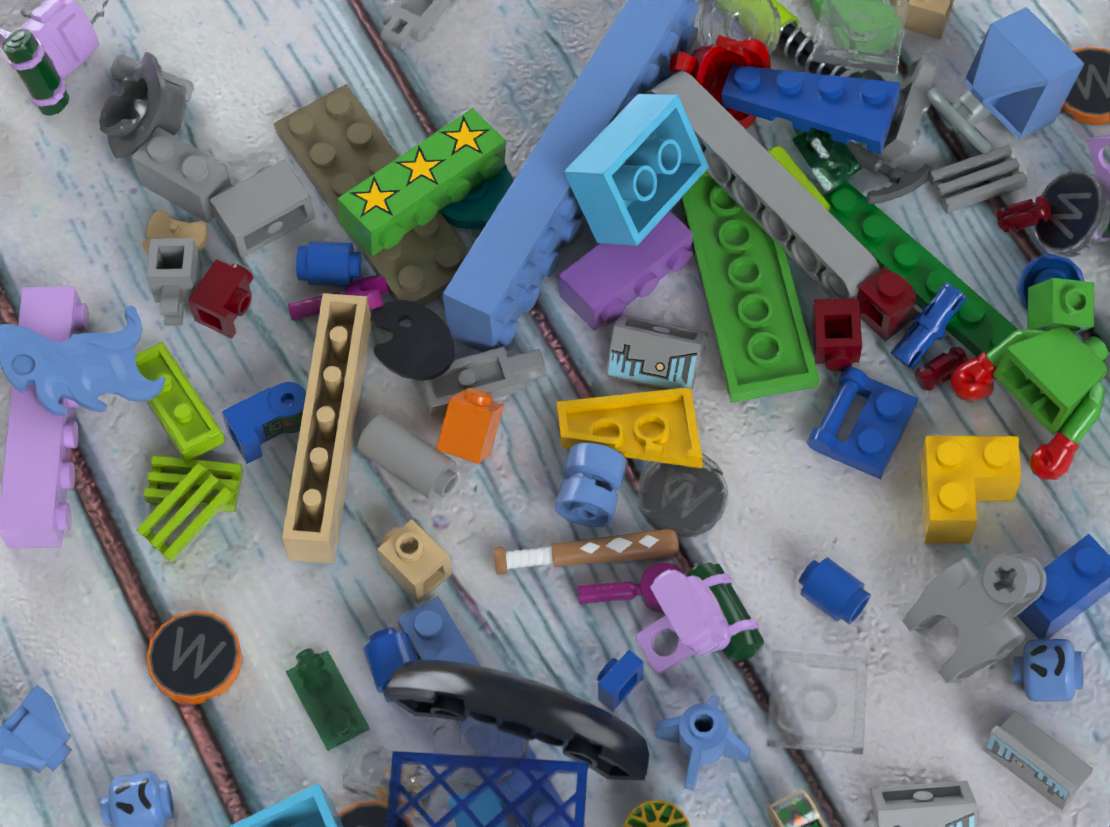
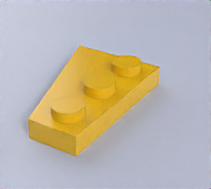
M691 387L556 402L562 448L570 449L573 445L579 443H595L612 448L627 458L703 469V456Z

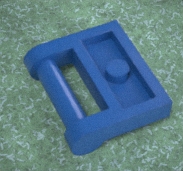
M847 366L843 369L838 379L840 387L819 428L812 430L807 444L811 449L822 455L881 479L917 407L918 398L871 379L858 368ZM857 394L868 400L845 443L838 440L835 435Z

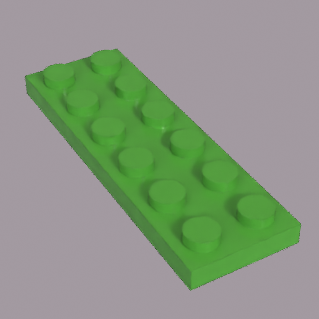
M705 171L680 198L686 226L693 232L692 250L730 403L818 387L819 375L786 252Z

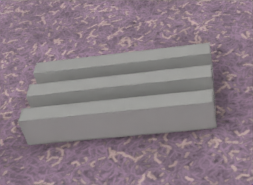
M1009 144L930 172L929 182L946 214L1025 187L1027 177L1024 171L1020 173V164L1016 158H1012V150ZM1007 173L1009 175V177L983 185L981 187L966 191L964 193L952 197H949L948 195L949 193L967 187H976L978 185L984 184L985 181Z

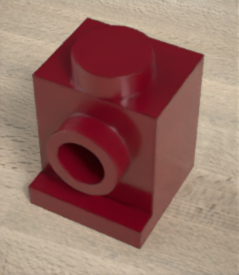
M216 259L188 299L194 320L232 339L236 334L235 319L237 316H243L251 304L252 293L249 285L254 279L253 275L241 265L232 264L230 266Z
M885 266L859 287L857 299H859L860 319L885 342L911 322L914 315L918 312L914 308L916 295L911 285L899 274L890 272ZM873 309H878L883 314V318Z
M814 299L811 322L815 364L825 363V367L828 370L843 371L845 367L852 366V363H859L862 351L859 299Z

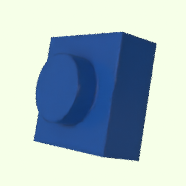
M630 650L619 661L616 658L611 659L597 677L599 681L598 700L613 712L643 679L644 661Z

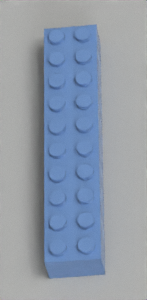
M627 0L443 292L447 327L450 330L452 339L480 352L511 344L518 330L519 323L517 321L524 310L529 312L533 308L539 296V285L545 276L551 277L554 274L560 261V251L565 243L571 244L580 229V218L583 212L564 171L638 94H646V92L675 74V72L667 69L672 54H678L683 52V50L689 51L698 34V28L694 27V19L698 12L699 3L695 2V0Z

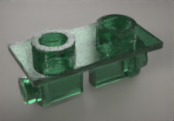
M793 128L797 134L792 139L827 194H830L862 169V166L848 145L831 140V133L811 128L809 132Z
M309 648L297 654V665L285 672L326 750L330 751L370 730L328 650L319 654L314 653L313 649Z

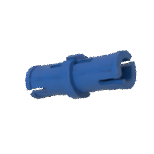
M944 282L922 313L917 312L912 318L914 323L890 353L908 368L914 370L935 340L943 338L946 334L944 331L945 327L968 298L957 288Z

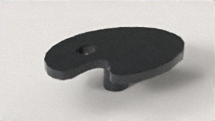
M393 300L383 303L384 305L376 308L371 313V323L393 335L390 341L378 344L373 349L375 357L388 370L403 378L424 381L435 379L443 375L450 368L455 356L454 342L450 330L435 312L416 302ZM403 319H409L413 322L409 327H402L399 323Z

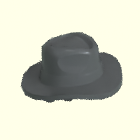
M145 52L138 66L128 78L123 79L122 87L118 93L110 95L101 110L99 119L100 130L108 135V143L115 158L123 159L133 154L157 127L173 136L181 127L186 109L185 94L179 86L163 80L157 58L152 53Z

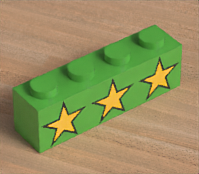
M471 108L338 198L339 224L371 257L384 248L390 249L394 247L413 228L418 225H426L445 206L465 198L474 186L485 179L490 180L496 177L505 166L506 140Z

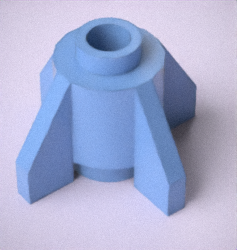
M36 685L30 691L21 705L0 727V763L35 770L38 773L42 772L47 766L54 772L72 751L66 745L71 735L65 728L52 696L39 685Z
M711 695L706 703L695 704L687 708L681 716L657 723L655 737L674 743L679 742L680 751L689 760L685 789L694 791L701 765L712 764L719 760L723 754L724 757L748 763L751 748L729 730L727 718L723 711L719 709L720 697Z

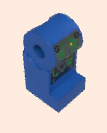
M283 382L222 411L226 429L246 464L263 456L261 444L282 433L300 431L306 391L301 385L294 382Z

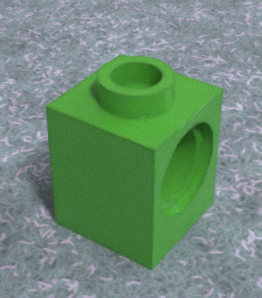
M1051 278L1028 287L1027 330L1050 331L1062 326L1075 334L1093 328L1094 282Z

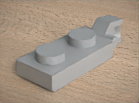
M504 347L454 360L450 368L443 375L435 379L421 381L432 417L446 413L449 399L461 391H466L467 388L486 391L493 395L492 399L517 393V391L527 388L528 382L545 377L546 366L540 349L517 355L516 350L505 351Z

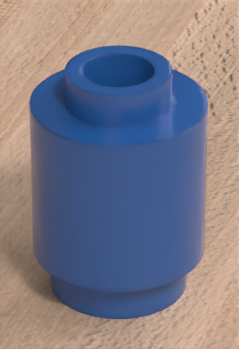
M310 241L308 246L298 247L296 271L297 279L300 281H308L309 285L348 286L353 282V278H360L361 252H354L352 243Z
M828 557L820 563L813 560L803 571L798 581L803 585L800 593L802 597L838 622L842 619L849 625L861 614L871 597V594L863 589V582Z
M385 628L373 633L369 637L370 642L363 648L377 692L383 693V695L394 672L406 662L417 660L408 634L397 632L396 628ZM384 696L385 701H387V702H393V701H391L390 699H388L387 697Z

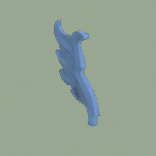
M128 306L125 309L127 326L122 331L114 333L72 334L70 339L64 343L53 342L26 327L0 324V367L6 380L21 393L27 391L28 385L35 386V394L39 404L46 411L54 415L66 416L67 408L59 403V400L62 398L73 400L83 408L98 412H104L107 409V404L98 399L100 395L106 393L119 395L128 401H148L162 391L166 380L164 377H161L158 380L150 381L144 378L137 368L135 347L141 340L143 328L134 306Z

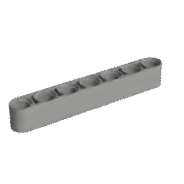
M678 71L646 92V94L679 96L708 162L709 168L706 172L832 299L855 298L858 295L859 287L880 270L873 255L690 74L685 71Z

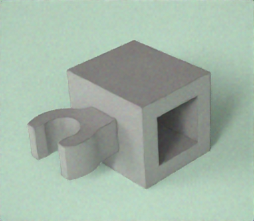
M194 238L150 239L146 278L155 303H160V314L165 315V326L183 325V303H189V297L201 281L202 262Z

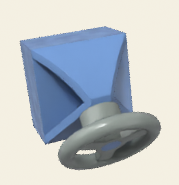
M1026 7L990 24L963 82L967 89L953 103L936 89H930L927 92V99L981 153H988L992 147L991 143L975 127L980 121L983 122L992 113L1018 139L1054 123L1085 63Z

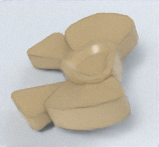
M160 209L151 216L146 228L148 239L142 242V246L146 253L149 254V244L152 238H194L198 253H200L208 241V228L203 221L186 223L171 219L165 211Z

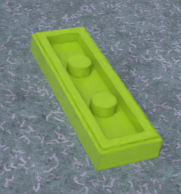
M163 342L135 355L137 368L144 378L150 381L158 380L161 377L166 379L162 391L156 397L146 402L185 463L226 442L218 424Z

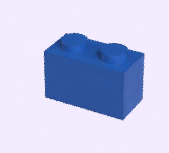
M1090 534L1086 535L1044 567L1047 583L1043 594L1017 617L1038 639H1049L1110 592V555Z

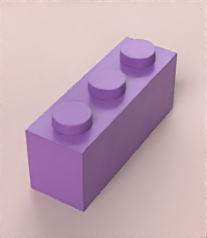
M669 210L638 246L600 243L558 275L560 298L594 331L605 322L612 323L623 314L626 306L637 297L643 298L648 296L664 276L671 271L678 272L687 265L692 257L693 232Z

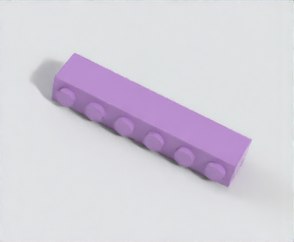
M75 286L22 288L18 326L26 327L56 343L67 342L72 334H81L82 329H88L87 303H81ZM28 385L27 391L22 393L13 386L11 391L0 498V535L7 548L62 547L64 531H69L71 527V507L69 503H66L67 489H73L75 484V468L73 462H70L71 448H77L79 441L78 424L74 421V410L81 406L73 400L62 398L59 400V403L67 408L66 416L54 415L46 411L39 404L35 394V386Z

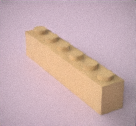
M323 293L282 534V540L290 561L335 564L372 327L367 296Z

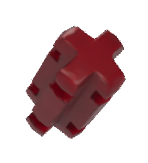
M1038 196L1035 199L1036 202L1028 199L1009 205L1007 211H1005L1004 207L998 209L996 214L999 228L1008 233L1012 231L1014 226L1018 230L1040 223L1041 218H1043L1044 222L1048 221L1052 216L1049 201L1043 196Z
M952 347L949 349V353H942L924 364L923 369H916L914 376L923 390L932 391L935 389L936 384L942 385L950 380L951 374L955 369L969 359L961 347Z

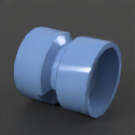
M579 443L573 445L569 450L564 469V476L567 479L560 484L555 511L564 519L578 525L587 527L609 526L613 522L618 502V494L615 491H618L622 486L627 466L625 457L616 450L600 444Z

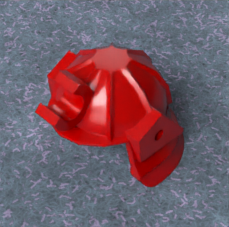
M718 35L715 44L700 47L694 50L692 55L683 52L673 53L667 69L675 73L678 71L687 72L723 106L721 93L732 65L771 69V61L767 47L760 40L743 39L737 41L736 39ZM724 107L745 129L757 118L756 116Z

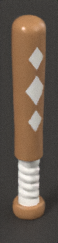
M663 529L551 543L549 547L531 548L528 550L505 551V547H495L494 559L496 574L504 575L508 573L507 569L524 568L526 566L551 564L554 567L673 557L678 553L679 543L677 533L674 530Z

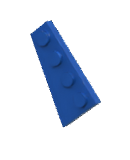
M732 65L721 96L723 107L769 121H773L777 117L786 119L792 123V128L809 132L811 128L831 133V140L847 145L851 140L867 144V151L881 155L900 97L899 82Z

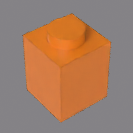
M467 388L466 391H461L449 399L436 450L479 464L491 455L505 404L493 401L492 394L475 388Z

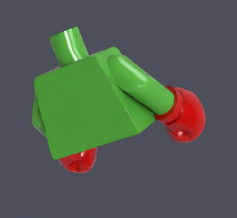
M1062 326L1050 331L1019 329L1012 332L988 353L984 351L978 357L959 365L951 374V388L959 399L967 402H976L989 397L993 393L994 380L997 379L1052 435L1056 434L1048 444L1040 445L1033 452L1029 466L1032 474L1042 480H1058L1068 473L1075 452L1080 448L1079 442L1100 416L1106 393L1101 382L1108 372L1107 366L1102 361L1107 358L1108 351L1106 345L1098 337H1089L1082 342L1068 328Z

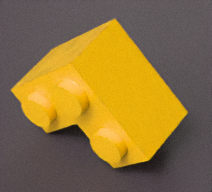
M925 436L920 457L924 543H971L977 523L976 501L1015 500L1021 481L1018 436Z

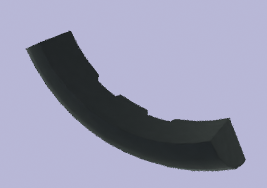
M414 660L406 662L398 668L385 689V697L414 716L444 718L462 722L466 721L469 716L479 722L495 725L499 731L529 741L537 739L549 745L563 747V754L589 767L608 780L645 781L650 754L644 737L636 729L607 711L551 686L511 673L472 664L441 660Z

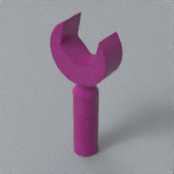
M374 275L363 277L350 283L345 288V293L341 295L367 296L369 309L372 310L384 305L381 294L389 293V289L384 276ZM322 295L288 303L291 319L296 320L319 314Z
M657 563L645 570L640 584L625 581L578 585L579 604L632 600L636 596L641 595L644 604L648 608L664 613L650 586L654 583V579L668 569L683 572L673 564Z

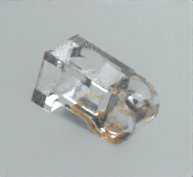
M362 737L343 774L344 789L358 795L364 793L386 804L397 807L405 814L418 818L425 816L441 784V780L429 770Z

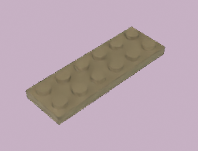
M347 84L274 123L277 135L338 221V198L399 157ZM439 211L429 223L423 226H416L406 233L397 245L390 249L384 248L373 257L347 232L375 274L385 277L389 293L394 300L412 301L423 306L443 295L446 287L469 252Z

